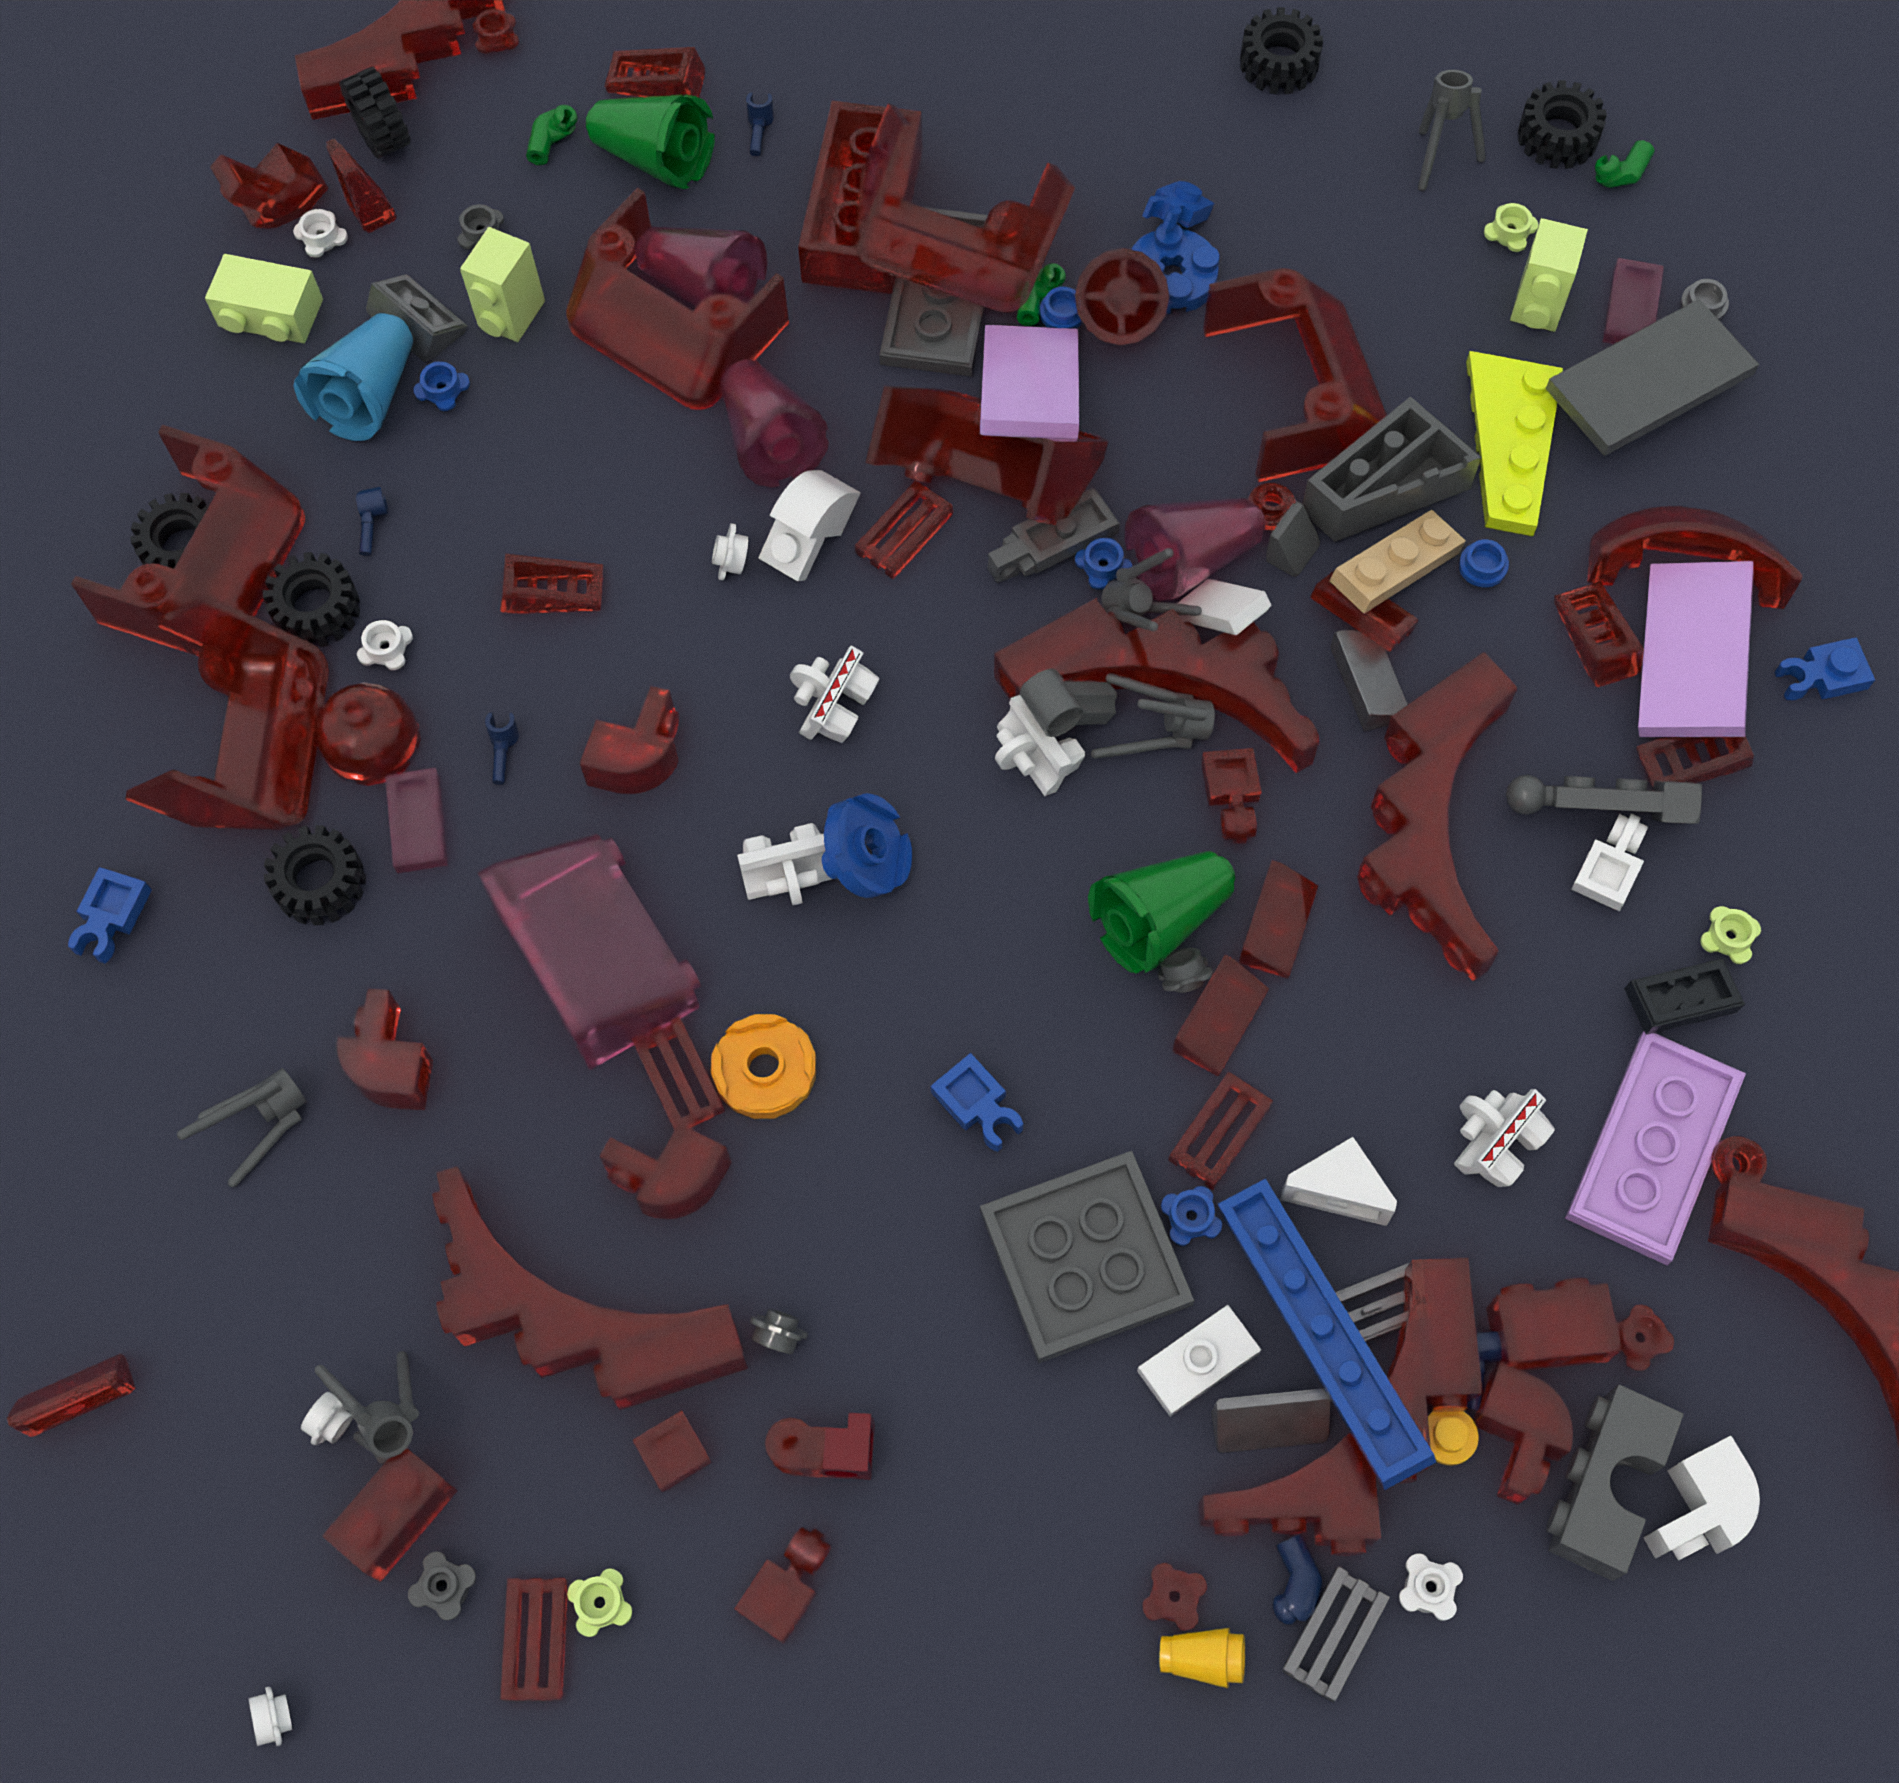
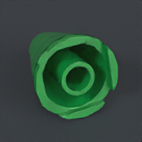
M689 94L603 99L594 104L586 117V129L593 144L675 188H690L686 185L691 180L698 182L704 176L711 161L715 144V133L708 132L707 118L713 119L712 110L705 100Z
M1205 851L1104 876L1090 887L1088 893L1089 913L1092 922L1101 918L1107 934L1101 936L1100 939L1116 962L1131 973L1137 974L1142 970H1145L1144 973L1162 963L1232 896L1235 872L1226 858L1218 856L1214 852Z

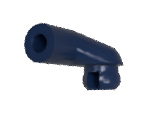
M1299 1534L1276 1545L1290 1577L1285 1587V1592L1274 1597L1272 1606L1278 1620L1287 1625H1292L1297 1620L1305 1622L1313 1615L1323 1585L1318 1567L1302 1534Z

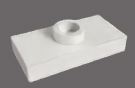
M1226 1305L1139 1366L1137 1372L1171 1417L1259 1355L1261 1349L1229 1305Z

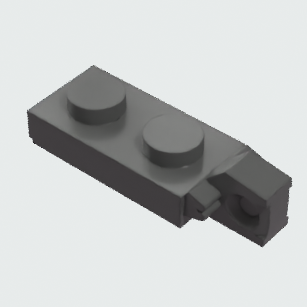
M1092 488L1012 527V534L1003 539V546L988 553L987 569L997 583L1017 576L1020 572L1025 577L1032 575L1034 572L1037 574L1075 555L1082 549L1086 550L1088 544L1095 539L1110 538L1118 534L1120 523L1096 489Z

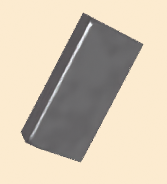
M407 274L371 283L366 306L367 313L371 317L379 313H385L401 318L407 324L413 336L411 351L422 361L427 362L435 358L466 332L467 325Z
M1355 630L1334 632L1330 648L1363 731L1411 719L1412 714L1378 632Z
M1324 1388L1218 1399L1211 1412L1216 1448L1218 1452L1225 1453L1323 1443L1327 1441L1329 1436L1331 1399Z

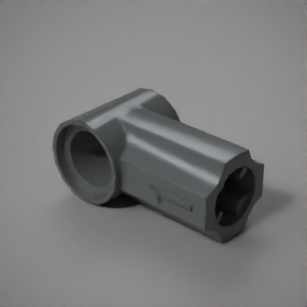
M1051 668L1032 676L1020 689V696L1046 736L1049 737L1066 733L1076 725L1107 724L1116 714L1115 700L1117 693L1108 682L1064 681L1059 671Z

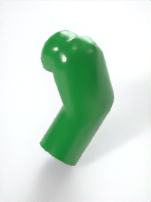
M566 104L559 105L556 109L545 112L535 119L526 153V158L529 162L535 165L546 164L551 145L574 132L578 121V115L574 108Z
M1644 140L1636 141L1624 161H1619V158L1615 155H1611L1610 161H1608L1606 155L1600 157L1594 167L1596 181L1606 188L1637 183L1654 155L1655 149L1653 145Z
M1049 263L1044 268L1038 269L1023 278L1019 285L1017 321L1020 324L1032 326L1039 322L1040 304L1043 298L1052 289L1062 287V284L1065 282L1066 274L1060 265Z

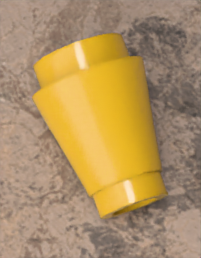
M1230 1627L1173 1636H1161L1160 1672L1172 1673V1675L1227 1689L1230 1683H1243L1245 1675L1244 1634H1231Z

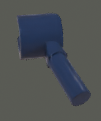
M752 92L746 97L748 122L752 125L750 154L752 156H760L763 131L765 126L770 125L774 120L773 99L770 93H768L767 102L759 105L754 104Z
M381 487L365 489L356 495V504L362 525L359 554L363 556H370L372 552L373 517L389 513L385 495L382 494Z
M493 712L488 713L485 718L490 742L494 745L492 783L497 785L505 783L508 748L513 746L519 738L518 727L512 712L509 714V723L503 728H496Z
M1497 1331L1479 1332L1471 1335L1466 1341L1465 1350L1467 1360L1470 1363L1469 1372H1471L1466 1409L1480 1411L1484 1376L1486 1374L1485 1363L1502 1361L1503 1344L1501 1334Z

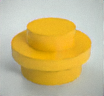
M1453 1407L1439 1408L1425 1419L1421 1427V1434L1434 1453L1436 1462L1449 1466L1461 1464L1467 1461L1477 1449L1479 1440L1477 1427L1472 1418L1460 1409Z

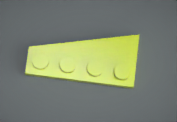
M1469 351L1466 365L1472 388L1470 394L1471 409L1475 414L1476 452H1479V456H1481L1479 478L1485 527L1534 536L1538 525L1557 409V401L1546 390V386L1551 377L1563 372V368Z

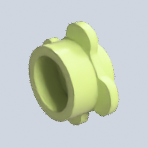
M1509 203L1498 207L1493 223L1485 226V237L1490 241L1497 240L1501 245L1507 246L1513 252L1524 250L1529 234L1537 231L1538 221L1521 204Z
M1724 906L1714 908L1709 916L1712 922L1709 931L1705 932L1700 939L1703 949L1709 953L1720 952L1725 954L1736 964L1748 962L1752 957L1750 946L1761 933L1760 924L1742 910L1729 909ZM1726 932H1733L1735 934V938H1728Z
M606 1569L602 1572L601 1576L591 1577L585 1581L576 1580L569 1586L567 1596L574 1603L575 1611L579 1616L576 1628L583 1636L593 1637L597 1635L600 1628L611 1624L623 1626L631 1619L632 1607L624 1601L621 1591L624 1580L617 1570ZM599 1597L605 1599V1605L602 1608L595 1607V1600Z

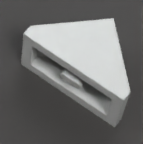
M1353 1137L1289 1174L1280 1198L1282 1201L1387 1226L1392 1218L1397 1204V1200Z

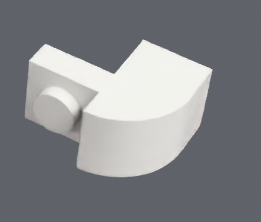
M822 470L803 472L787 486L774 505L769 516L776 520L758 558L796 581L806 580L825 537L842 535L861 492Z
M1732 1436L1694 1454L1667 1470L1691 1512L1643 1538L1655 1559L1672 1550L1678 1561L1709 1545L1708 1541L1716 1554L1745 1538L1757 1519L1760 1505L1759 1488L1752 1469Z

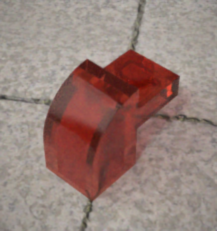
M279 143L274 145L256 168H252L222 154L210 167L221 185L219 187L221 194L233 205L241 207L250 224L257 228H277L303 216L328 190L327 184L310 157Z
M650 686L635 729L600 720L595 721L580 761V766L588 786L620 794H638L654 789L670 777L679 762L673 741L678 729L679 712L674 709L670 690Z
M368 989L365 1006H359L355 1016V1035L359 1039L342 1037L337 1039V1053L340 1064L358 1090L373 1103L388 1108L425 1110L433 1059L423 1043L395 1041L400 1014L399 1005L389 990Z
M681 1124L677 1126L658 1161L611 1137L600 1154V1158L607 1172H609L607 1178L613 1184L631 1193H636L638 1187L641 1188L636 1200L642 1213L659 1219L684 1217L704 1206L717 1190L732 1163L727 1147Z
M1500 1363L1489 1374L1482 1394L1480 1408L1476 1411L1473 1421L1477 1428L1514 1443L1497 1496L1519 1505L1530 1496L1531 1492L1539 1495L1545 1484L1550 1469V1462L1543 1460V1456L1558 1462L1570 1452L1573 1429L1571 1418L1564 1402L1548 1384L1532 1375Z

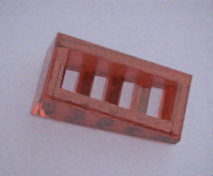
M695 47L614 51L604 87L609 93L637 97L686 94L699 97L705 76V66ZM629 67H634L632 77H627ZM647 69L650 70L649 76H645Z
M335 138L327 141L326 148L345 200L363 230L370 233L395 221L397 218L395 210L376 182Z
M505 553L500 612L522 614L600 611L603 564ZM587 579L586 594L577 593V580ZM547 580L546 590L537 589L538 581ZM558 580H567L566 592L557 591ZM518 581H527V588L517 587Z
M1601 581L1555 595L1554 603L1586 672L1596 687L1636 676L1640 673L1644 648ZM1593 605H1597L1598 609L1588 611L1582 614H1578L1577 610L1587 608ZM1601 622H1605V624H1602V625H1599V626H1596V627H1592V628H1589V629L1587 628V627H1589V626H1592V625H1595V624H1598V623H1601ZM1613 639V641L1608 642V643H1605V644H1602V645H1598V644H1597V643H1601V642H1604V641Z
M1746 736L1723 737L1729 754L1721 756L1714 739L1720 737H1661L1637 746L1636 751L1654 790L1655 780L1698 783L1751 767L1754 754ZM1702 742L1711 759L1702 763L1695 744ZM1683 747L1692 767L1685 770L1675 751ZM1665 753L1674 774L1664 777L1655 755Z

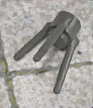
M1445 70L1434 78L1432 94L1419 127V133L1421 135L1426 134L1435 115L1418 184L1420 191H1425L1427 188L1444 120H1454L1462 117L1463 112L1468 107L1470 109L1477 161L1484 162L1486 159L1480 112L1482 89L1472 87L1473 78L1464 71Z
M1166 548L1130 568L1118 569L1116 573L1117 580H1112L1105 586L1101 597L1106 620H1119L1152 632L1157 631L1159 626L1156 622L1141 617L1145 613L1199 616L1202 613V609L1200 606L1152 601L1153 597L1150 588L1143 581L1136 579L1137 576L1173 556L1171 548Z
M1112 673L1107 674L1106 681L1108 683L1166 701L1140 699L1137 705L1141 709L1165 714V729L1168 732H1173V736L1096 748L1091 751L1093 758L1115 757L1173 747L1190 749L1193 739L1206 741L1210 737L1215 720L1214 706L1211 701L1194 699L1192 694L1175 693Z
M282 1067L257 1085L200 1112L198 1120L177 1132V1138L185 1140L253 1104L267 1123L277 1117L279 1122L229 1178L228 1185L236 1187L282 1135L302 1120L296 1109L307 1103V1101Z
M405 1351L398 1352L396 1357L399 1405L391 1401H375L364 1407L324 1365H317L315 1367V1374L358 1423L359 1431L354 1433L353 1438L359 1445L373 1453L377 1461L382 1464L386 1463L389 1458L397 1456L407 1449L413 1436L410 1422L418 1418L419 1411L413 1404L408 1355Z

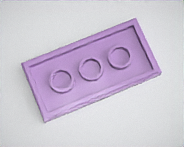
M985 325L980 434L984 436L1078 439V329Z
M1753 561L1650 564L1638 722L1639 737H1745L1754 575Z
M1643 1031L1633 1051L1565 1219L1668 1266L1674 1258L1746 1073L1656 1033L1646 1035Z

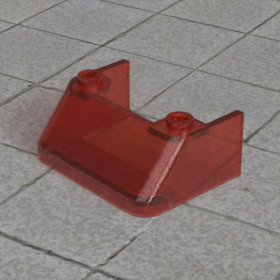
M887 103L860 175L854 233V247L860 259L870 268L999 312L1009 313L1018 310L1029 298L1075 190L1074 185L1056 165L1047 163L1030 205L1014 200L1002 201L991 209L983 228L903 201L902 198L908 184V175L905 167L900 162V158L911 133L912 126L897 106Z
M637 188L588 240L566 308L569 327L577 338L687 408L695 410L706 409L718 402L789 324L784 277L776 273L748 304L728 294H716L706 298L694 311L685 307L626 270L654 240L645 192Z
M1287 268L1209 284L1203 332L1205 337L1294 318L1319 385L1313 387L1305 397L1303 412L1307 422L1263 432L1255 473L1258 483L1323 468L1387 416L1343 303L1299 272Z
M884 386L865 463L874 466L898 465L906 468L904 474L906 477L927 483H932L933 476H949L1022 501L1021 506L1028 509L1026 517L1034 521L1056 525L1058 519L1069 518L1104 461L1109 441L1102 437L1081 430L1078 432V439L984 436L980 434L981 398L948 389Z
M162 425L158 433L181 475L196 479L205 489L217 492L174 569L160 564L142 565L129 574L120 590L75 576L71 585L98 624L208 660L224 659L233 654L243 640L264 600L263 590H269L265 581L268 575L276 578L277 575L274 568L279 563L283 565L304 526L305 513L298 498L233 447Z
M203 594L160 617L157 627L201 646L198 668L202 679L210 688L229 696L215 778L213 781L202 776L192 777L173 769L127 790L125 800L188 825L201 828L282 830L301 822L308 810L329 675L328 663L322 651L312 643L207 594Z

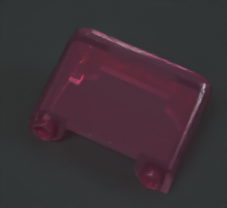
M597 833L502 860L477 872L493 907L532 967L563 1024L576 1042V1047L589 1070L700 1008L693 990L701 986L697 975L687 959L679 963L676 961L619 867L625 865L626 862L614 840L610 837L603 841Z

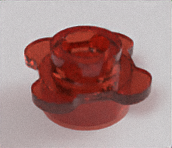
M489 9L482 12L472 25L474 32L478 34V40L475 43L477 50L483 54H488L491 51L497 52L516 48L519 44L518 35L514 34L513 30L516 25L514 16L500 9Z
M1646 1305L1634 1306L1630 1311L1629 1317L1622 1322H1612L1606 1329L1608 1342L1617 1345L1626 1356L1627 1366L1635 1371L1646 1370L1653 1357L1659 1353L1667 1354L1674 1347L1673 1335L1667 1331L1662 1320L1654 1315L1653 1310ZM1636 1333L1644 1335L1645 1341L1643 1343L1635 1339Z
M1168 1563L1156 1565L1151 1572V1579L1154 1583L1150 1597L1146 1598L1142 1604L1145 1616L1152 1621L1162 1618L1175 1622L1177 1627L1183 1631L1194 1628L1199 1620L1196 1612L1199 1597L1204 1595L1207 1590L1205 1579L1199 1573H1191L1189 1575L1183 1571L1173 1570L1172 1566ZM1170 1592H1178L1180 1600L1172 1602L1169 1599Z

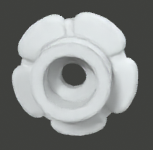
M326 1392L307 1413L302 1422L301 1430L312 1437V1445L316 1446L325 1440L334 1444L347 1430L353 1416L347 1412V1409L332 1393Z
M265 1687L266 1694L248 1698L257 1746L274 1741L276 1746H280L282 1744L281 1733L292 1730L286 1695L273 1698L272 1688Z

